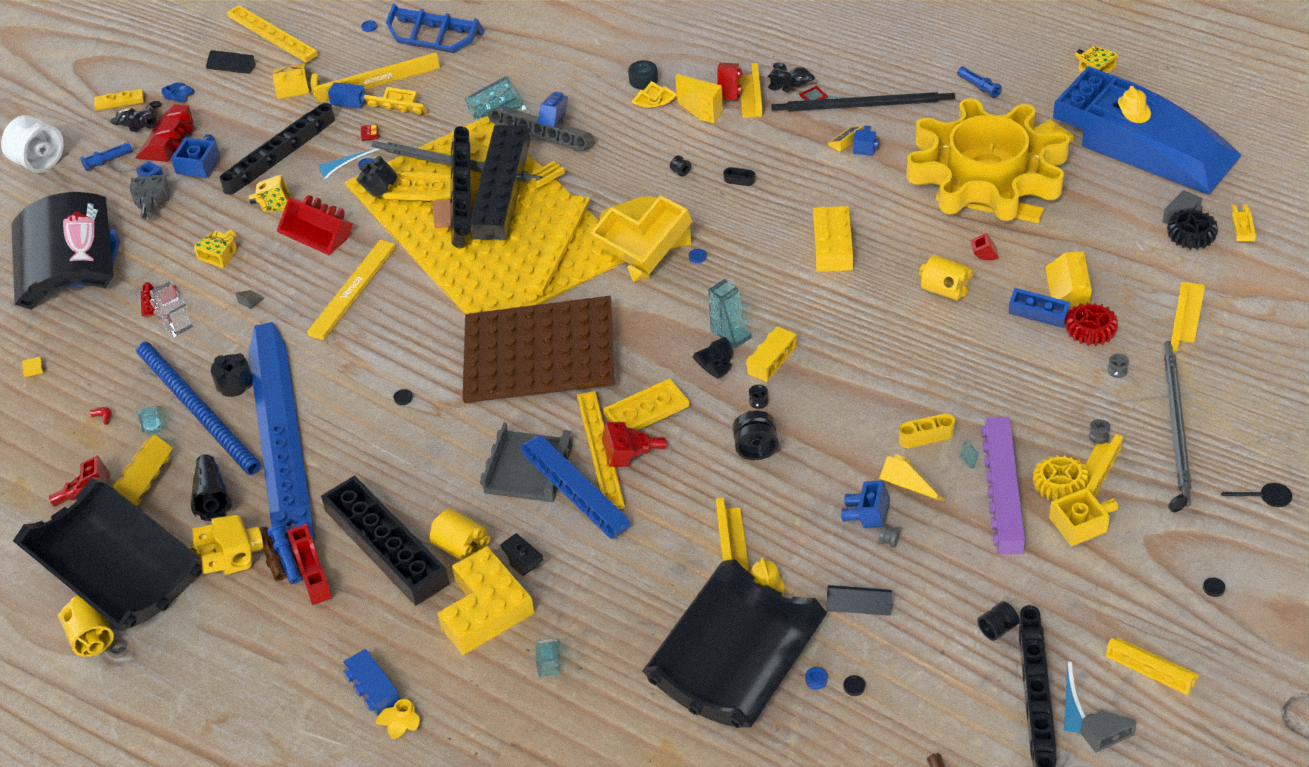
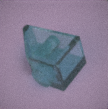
M160 406L137 410L142 433L147 432L148 435L159 433V429L163 428Z
M559 638L537 640L536 665L539 677L560 675Z

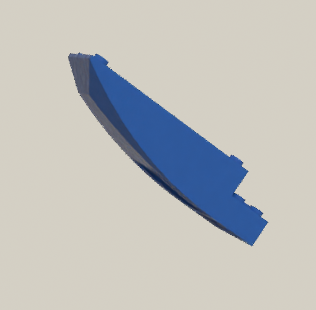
M1089 66L1054 102V119L1084 130L1083 147L1210 195L1241 157V154L1213 129L1168 99L1133 82ZM1130 86L1143 91L1146 95V102L1151 111L1150 119L1147 122L1135 123L1126 119L1118 105V99L1123 96L1125 91L1129 90Z

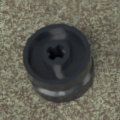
M756 410L743 413L735 419L732 425L735 449L739 456L754 461L768 458L776 452L779 444L776 423L772 415Z

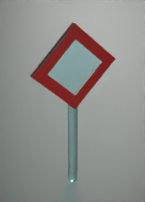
M818 86L799 94L804 100L851 98L828 96Z

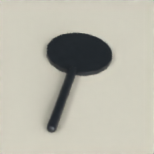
M1268 483L1263 486L1261 492L1221 493V496H1261L1262 500L1272 507H1285L1292 501L1291 490L1280 483Z

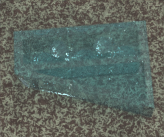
M508 75L465 98L467 106L476 121L488 116L491 109L500 106L512 109H526L520 94Z
M723 279L708 289L710 329L713 334L721 338L726 337L730 345L736 349L750 340L752 335L750 332H747L745 326L748 323L747 318L742 316L741 309H743V304L738 288L728 280Z

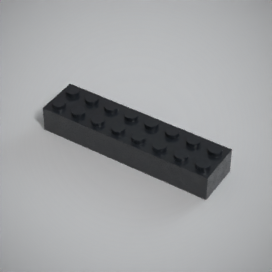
M494 125L469 224L473 239H508L530 145L528 126Z
M355 475L321 495L325 512L415 606L450 584L446 567Z

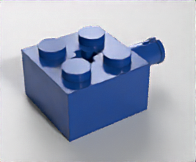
M206 134L203 140L185 137L171 159L176 174L207 178L220 155L215 138L211 134L209 136Z

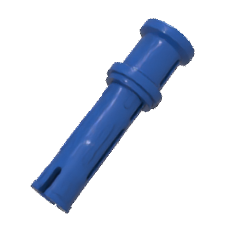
M964 66L959 68L958 76L978 86L980 91L989 93L992 98H996L1001 93L1002 86L1000 84H995L991 79L983 78Z
M127 142L100 153L96 151L90 156H82L80 159L84 169L88 171L91 167L102 166L103 162L133 151L130 143Z
M283 524L274 525L267 531L268 536L272 538L274 543L273 549L280 556L289 584H297L302 580V577L291 553V541L286 537V529Z

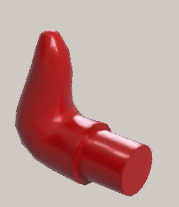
M98 407L97 409L90 410L91 417L103 416V423L105 425L108 424L112 413L108 407Z

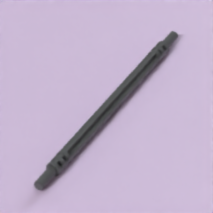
M372 142V147L386 150L389 153L451 166V155L391 142ZM470 160V170L483 172L485 163ZM523 171L521 181H531L532 178H535L536 182L542 178L541 176L527 174L526 171Z
M1166 341L1164 343L1166 353L1164 361L1178 487L1181 494L1188 498L1187 505L1185 506L1188 507L1191 505V480L1177 362L1171 341Z

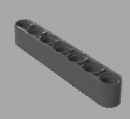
M500 106L491 109L488 114L489 120L492 123L528 126L530 135L577 150L589 148L595 142L594 136L589 132L557 123L554 127L538 124V116L509 107Z

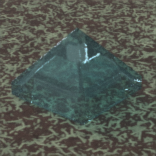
M966 440L964 441L959 459L970 468H974L979 453Z

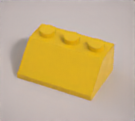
M1065 252L1045 266L1050 297L1070 302V307L1079 306L1080 303L1086 305L1088 302L1090 304L1092 288L1084 252Z

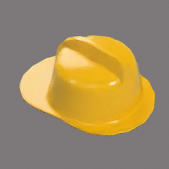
M1130 86L1129 90L1125 91L1123 96L1118 99V105L1126 119L1135 123L1147 122L1150 119L1151 111L1146 102V95L1143 91Z
M761 557L760 561L755 563L749 571L755 577L753 581L763 588L767 585L782 592L784 596L785 586L777 565Z

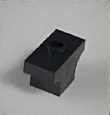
M517 533L501 543V549L507 555L510 566L522 576L528 574L544 561L543 555Z

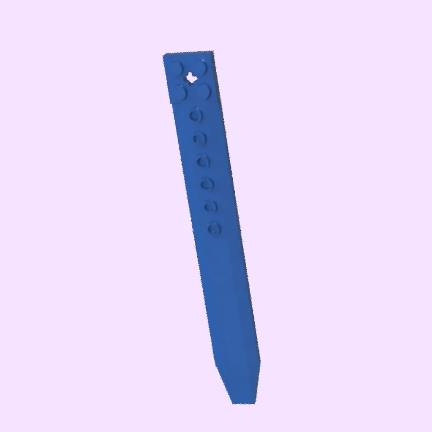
M273 322L255 325L249 349V358L271 527L283 524L286 529V537L289 539L287 530L307 524L313 540L315 539L286 345Z

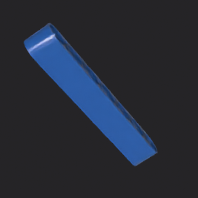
M536 435L521 445L523 455L609 538L614 539L629 529L630 523L628 518L544 437Z

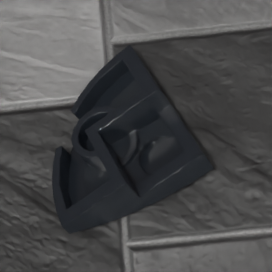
M723 337L711 342L709 347L695 352L693 359L706 372L719 379L730 369L732 365L730 358L733 356V351L727 338Z

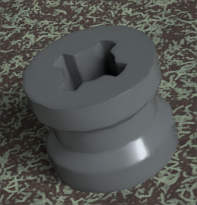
M1119 353L1113 354L1109 359L1108 373L1115 378L1126 376L1129 364L1128 357Z
M1101 419L1093 420L1090 423L1091 432L1089 433V440L1097 444L1108 442L1110 423Z
M883 524L879 533L878 543L882 545L886 543L890 547L895 548L899 540L900 528H891L887 524Z

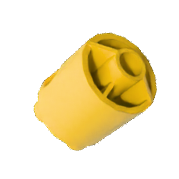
M932 255L927 263L921 265L919 270V277H922L921 288L923 290L956 301L960 300L961 297L965 298L969 291L967 285L974 274V270L970 269V266L937 255Z
M450 508L443 511L432 522L430 542L443 551L463 560L486 547L490 542V536L487 535L486 527Z
M74 596L58 614L74 654L80 657L95 656L105 651L111 645L114 634L107 619L80 596Z

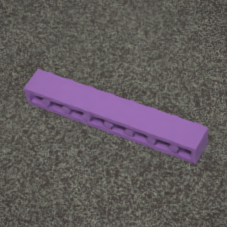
M1010 417L985 418V426H981V437L985 438L983 441V453L987 452V455L984 457L985 468L989 469V471H986V482L990 483V486H988V498H992V501L989 503L990 514H994V517H991V529L996 532L993 533V546H997L998 554H1023L1025 538Z

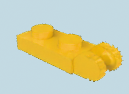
M1232 204L1231 216L1236 241H1255L1256 233L1248 204H1243L1242 212H1238L1237 205Z

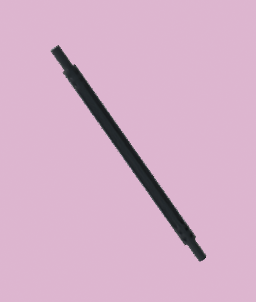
M938 92L788 101V103L771 104V111L788 110L789 112L938 102L939 100L955 99V93L938 94Z

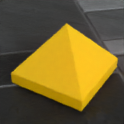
M632 265L627 267L633 283L651 277Z

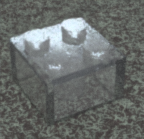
M170 282L149 291L152 298L150 303L155 309L153 311L158 321L162 320V325L166 332L170 331L173 337L193 328L187 305Z

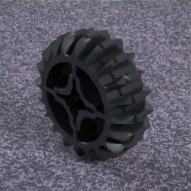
M1187 209V211L1175 212L1171 216L1167 225L1168 237L1171 238V242H1175L1176 246L1182 245V248L1188 247L1189 249L1195 248L1198 250L1199 247L1205 249L1206 246H1210L1215 241L1218 226L1217 221L1214 220L1213 216H1209V213H1203L1202 210Z

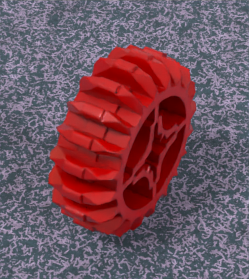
M1087 302L1086 305L1080 303L1079 306H1074L1072 310H1069L1065 321V328L1069 337H1073L1074 341L1079 340L1080 344L1086 343L1087 346L1094 344L1096 347L1098 343L1104 345L1105 342H1110V339L1114 338L1118 328L1117 316L1114 315V311H1110L1109 307L1104 308L1103 304L1096 305V303L1089 304Z

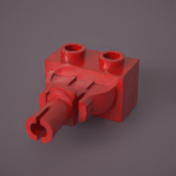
M719 62L717 67V85L722 86V100H737L738 96L742 93V85H739V79L742 78V69H739V63Z
M606 422L601 438L609 467H628L631 458H635L640 454H647L649 449H666L667 446L665 437H649L645 432H637L634 429L627 428L625 422Z
M97 455L81 463L80 475L72 482L65 483L63 489L49 495L50 503L55 507L68 499L75 501V497L91 477L102 478L110 484V472L100 457Z

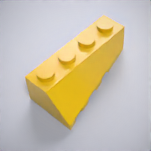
M152 435L131 459L134 463L131 462L121 472L122 476L112 484V487L138 506L142 500L140 496L149 490L152 485L150 481L160 474L161 470L159 468L168 462L171 457L169 453L173 448L157 435Z

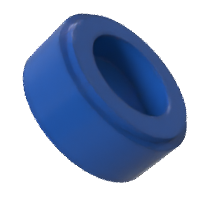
M819 667L810 668L805 674L806 685L814 690L824 688L827 684L826 671Z

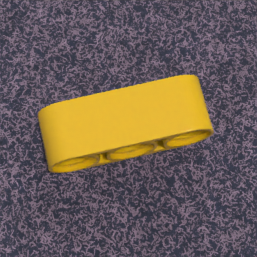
M940 414L904 422L899 426V444L903 448H913L949 440L954 436L955 418L950 414Z

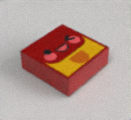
M377 124L361 126L362 141L378 139Z

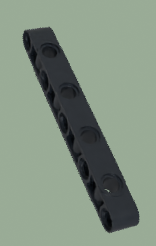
M330 103L318 105L221 174L220 181L223 192L227 195L236 193L322 132L335 121L332 105Z
M458 126L454 130L451 145L450 231L452 245L457 248H463L467 244L471 219L469 130L463 126Z
M1027 605L1022 607L1020 611L1019 645L1030 755L1033 767H1056V742L1043 627L1041 626L1039 609L1035 606Z

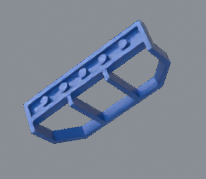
M392 4L386 20V24L397 43L450 53L457 52L472 43L476 35H483L484 33L482 25L476 18H474V21L452 18L449 13H446L445 16L426 13L424 9H420L419 12L398 8L396 4ZM395 16L402 23L411 22L415 24L410 39L398 37L392 27ZM421 25H426L430 28H441L435 43L416 40ZM448 29L458 33H469L468 37L452 46L442 45Z

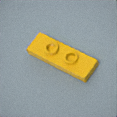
M143 89L114 94L109 93L94 97L96 111L144 103Z

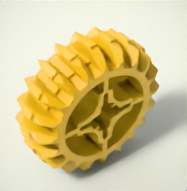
M1057 454L1054 458L1049 456L1047 460L1042 459L1041 463H1037L1036 469L1033 472V484L1036 492L1040 493L1041 497H1046L1048 501L1051 499L1057 500L1085 489L1089 483V473L1086 470L1085 464H1082L1080 460H1075L1074 456L1067 458L1066 454L1063 457H1059Z

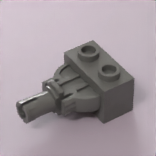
M165 175L131 178L130 192L134 204L139 209H142L140 214L142 219L147 220V214L148 220L151 219L154 205L158 207L159 202L169 201L170 189Z

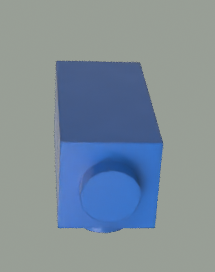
M334 82L328 91L331 105L361 109L366 102L364 95H367V93H365V88L362 85Z

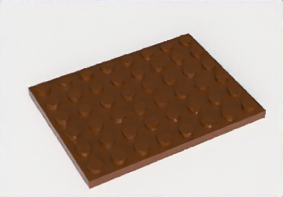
M611 295L465 314L462 396L464 403L615 385Z

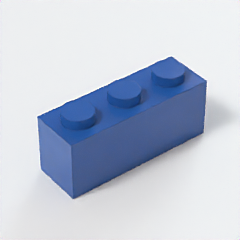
M562 92L551 93L540 104L538 124L554 127L565 116L568 96L563 95Z
M1014 288L1009 302V314L1061 328L1065 326L1066 317L1070 309V302Z
M366 649L343 661L345 666L343 674L349 683H354L353 687L357 695L365 698L364 702L369 711L374 710L378 716L385 708L394 707L395 703L400 700L398 691Z

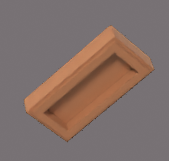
M450 199L433 201L435 228L450 227Z

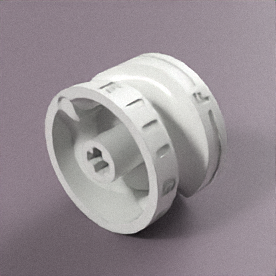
M21 115L12 120L6 127L2 136L1 147L4 155L9 160L22 165L32 172L43 173L55 166L60 159L64 140L57 128L31 115Z

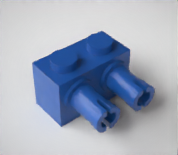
M884 480L864 482L861 493L845 494V506L858 507L842 508V521L860 520L863 528L882 527L885 523L890 498Z

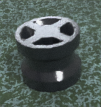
M677 155L671 160L670 169L683 177L689 173L691 162Z
M760 384L752 386L749 389L750 406L755 409L766 407L768 405V389Z

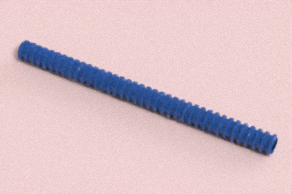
M146 341L140 343L136 352L143 361L168 386L246 474L253 475L257 473L261 467V463L182 379L151 343Z

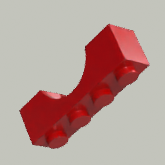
M307 524L287 530L312 605L331 599L329 585L318 559Z

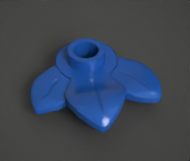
M181 82L162 88V94L165 99H173L180 102H185V96L195 92L191 87L185 86V83Z

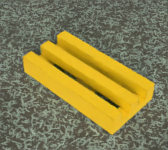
M552 161L531 173L532 175L541 176L540 180L535 182L536 179L532 178L529 182L539 188L564 174L565 170L563 167L560 168V165L556 164L555 161Z

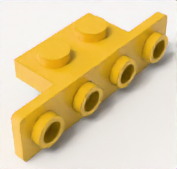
M386 87L383 98L364 95V99L371 107L380 106L387 110L410 111L417 115L428 113L423 104L416 103L418 97L416 91Z

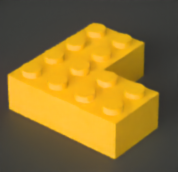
M660 195L639 221L611 207L590 232V235L596 246L650 274L693 221L688 209Z
M486 546L452 565L455 582L467 596L437 613L441 629L459 652L464 655L533 615L534 608L531 596L489 547Z

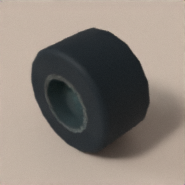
M640 60L629 66V82L633 88L644 90L651 81L657 84L658 70L653 62Z

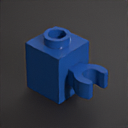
M864 125L863 130L855 131L853 154L873 156L875 149H878L879 139H876V132L871 131V126Z

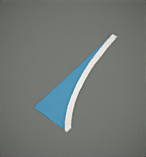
M375 148L320 164L318 167L323 178L327 179L343 165L380 149Z
M1067 662L1064 731L1080 733L1082 719L1086 716L1076 694L1072 662Z

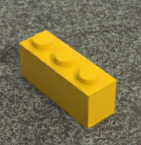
M777 326L767 335L765 341L758 345L757 350L748 357L746 361L748 375L768 382L797 348L796 334Z

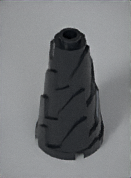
M207 454L199 456L196 460L190 500L192 513L195 516L196 514L199 515L201 520L204 521L225 517V512L228 509L230 512L232 507L231 496L228 487L223 482L219 466L216 464L214 457Z

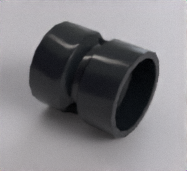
M1001 601L991 611L981 615L977 622L984 636L991 641H996L1006 631H1010L1019 624V617L1009 603Z

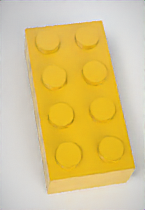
M849 206L814 207L813 229L816 272L853 270Z

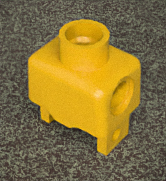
M239 515L212 518L211 525L192 528L194 547L213 543L216 553L202 556V571L204 574L223 570L224 575H229L247 570L252 566V552L263 550L259 527L245 529L242 518Z

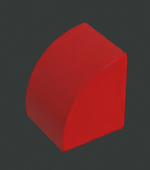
M987 233L970 240L973 253L979 259L990 261L999 258L996 245Z

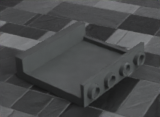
M503 422L501 430L497 432L496 444L492 445L491 457L486 461L485 473L481 474L480 484L483 485L485 494L554 502L558 488L523 455L521 445L537 434L508 431L507 423ZM564 430L561 437L541 435L568 460L573 446L572 431Z

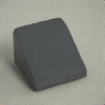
M251 290L236 293L238 303L249 309H252L263 300L262 296Z

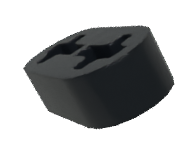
M729 167L723 171V180L729 184L751 186L755 183V172L749 169Z

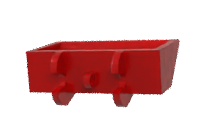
M173 104L160 117L135 158L169 162L174 152L180 146V142L185 134L192 132L194 128L189 106Z
M311 195L306 196L303 201L289 197L277 228L278 233L326 255H331L348 239L353 223L344 219L345 211L343 208L339 207L335 215L337 207L330 206L328 208L326 204L321 205V199L318 197L315 198L313 204V196Z

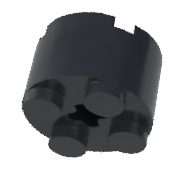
M378 156L372 162H366L361 166V173L356 181L371 196L379 197L388 191L386 187L389 184L393 185L398 174L381 156Z
M243 354L219 355L214 359V363L211 366V375L216 390L221 392L222 395L227 397L243 394V390L247 387L249 389L252 386V374L248 361Z

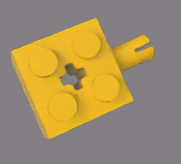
M1085 488L1052 501L1049 519L1072 547L1107 533L1110 518L1108 513L1117 511L1119 507L1114 498L1099 503L1089 489Z

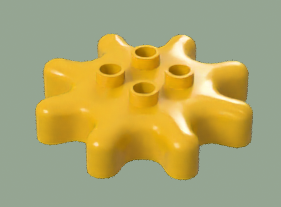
M967 98L959 104V119L956 121L945 123L933 118H921L916 122L915 144L922 151H915L907 156L906 177L913 185H939V208L945 214H956L967 204L982 203L990 206L999 220L1008 222L1017 216L1019 197L1032 195L1050 201L1060 197L1063 189L1064 172L1056 166L1064 164L1068 159L1070 137L1064 132H1036L1034 130L1036 110L1031 105L1020 104L1005 115H993L987 113L981 102L977 99Z

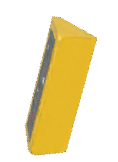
M849 127L828 142V146L839 152L843 151L853 143L855 131L863 130V127Z

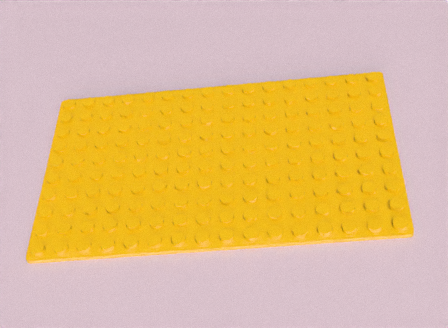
M488 116L464 126L469 130L470 160L485 163L494 125H498L492 123ZM454 131L424 144L419 149L451 155ZM527 153L523 171L531 174L542 166ZM403 155L387 162L395 172L451 174L450 165ZM470 170L471 216L482 172ZM358 176L345 181V186L464 314L540 305L625 262L595 245L590 232L600 221L587 209L544 296L526 293V286L573 197L556 179L539 188L527 180L525 182L521 181L507 240L473 239L470 230L467 244L463 248H457L452 245L450 227L435 228L433 201L384 199L383 195L373 197L356 181Z

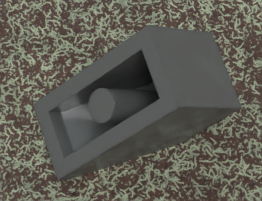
M1183 190L1165 208L1163 223L1168 224L1171 216L1175 212L1179 213L1181 210L1195 209L1196 211H1201L1203 209V206H1201L1202 198Z
M1100 711L1096 714H1089L1082 719L1080 733L1094 752L1097 753L1134 736L1137 722L1132 718Z

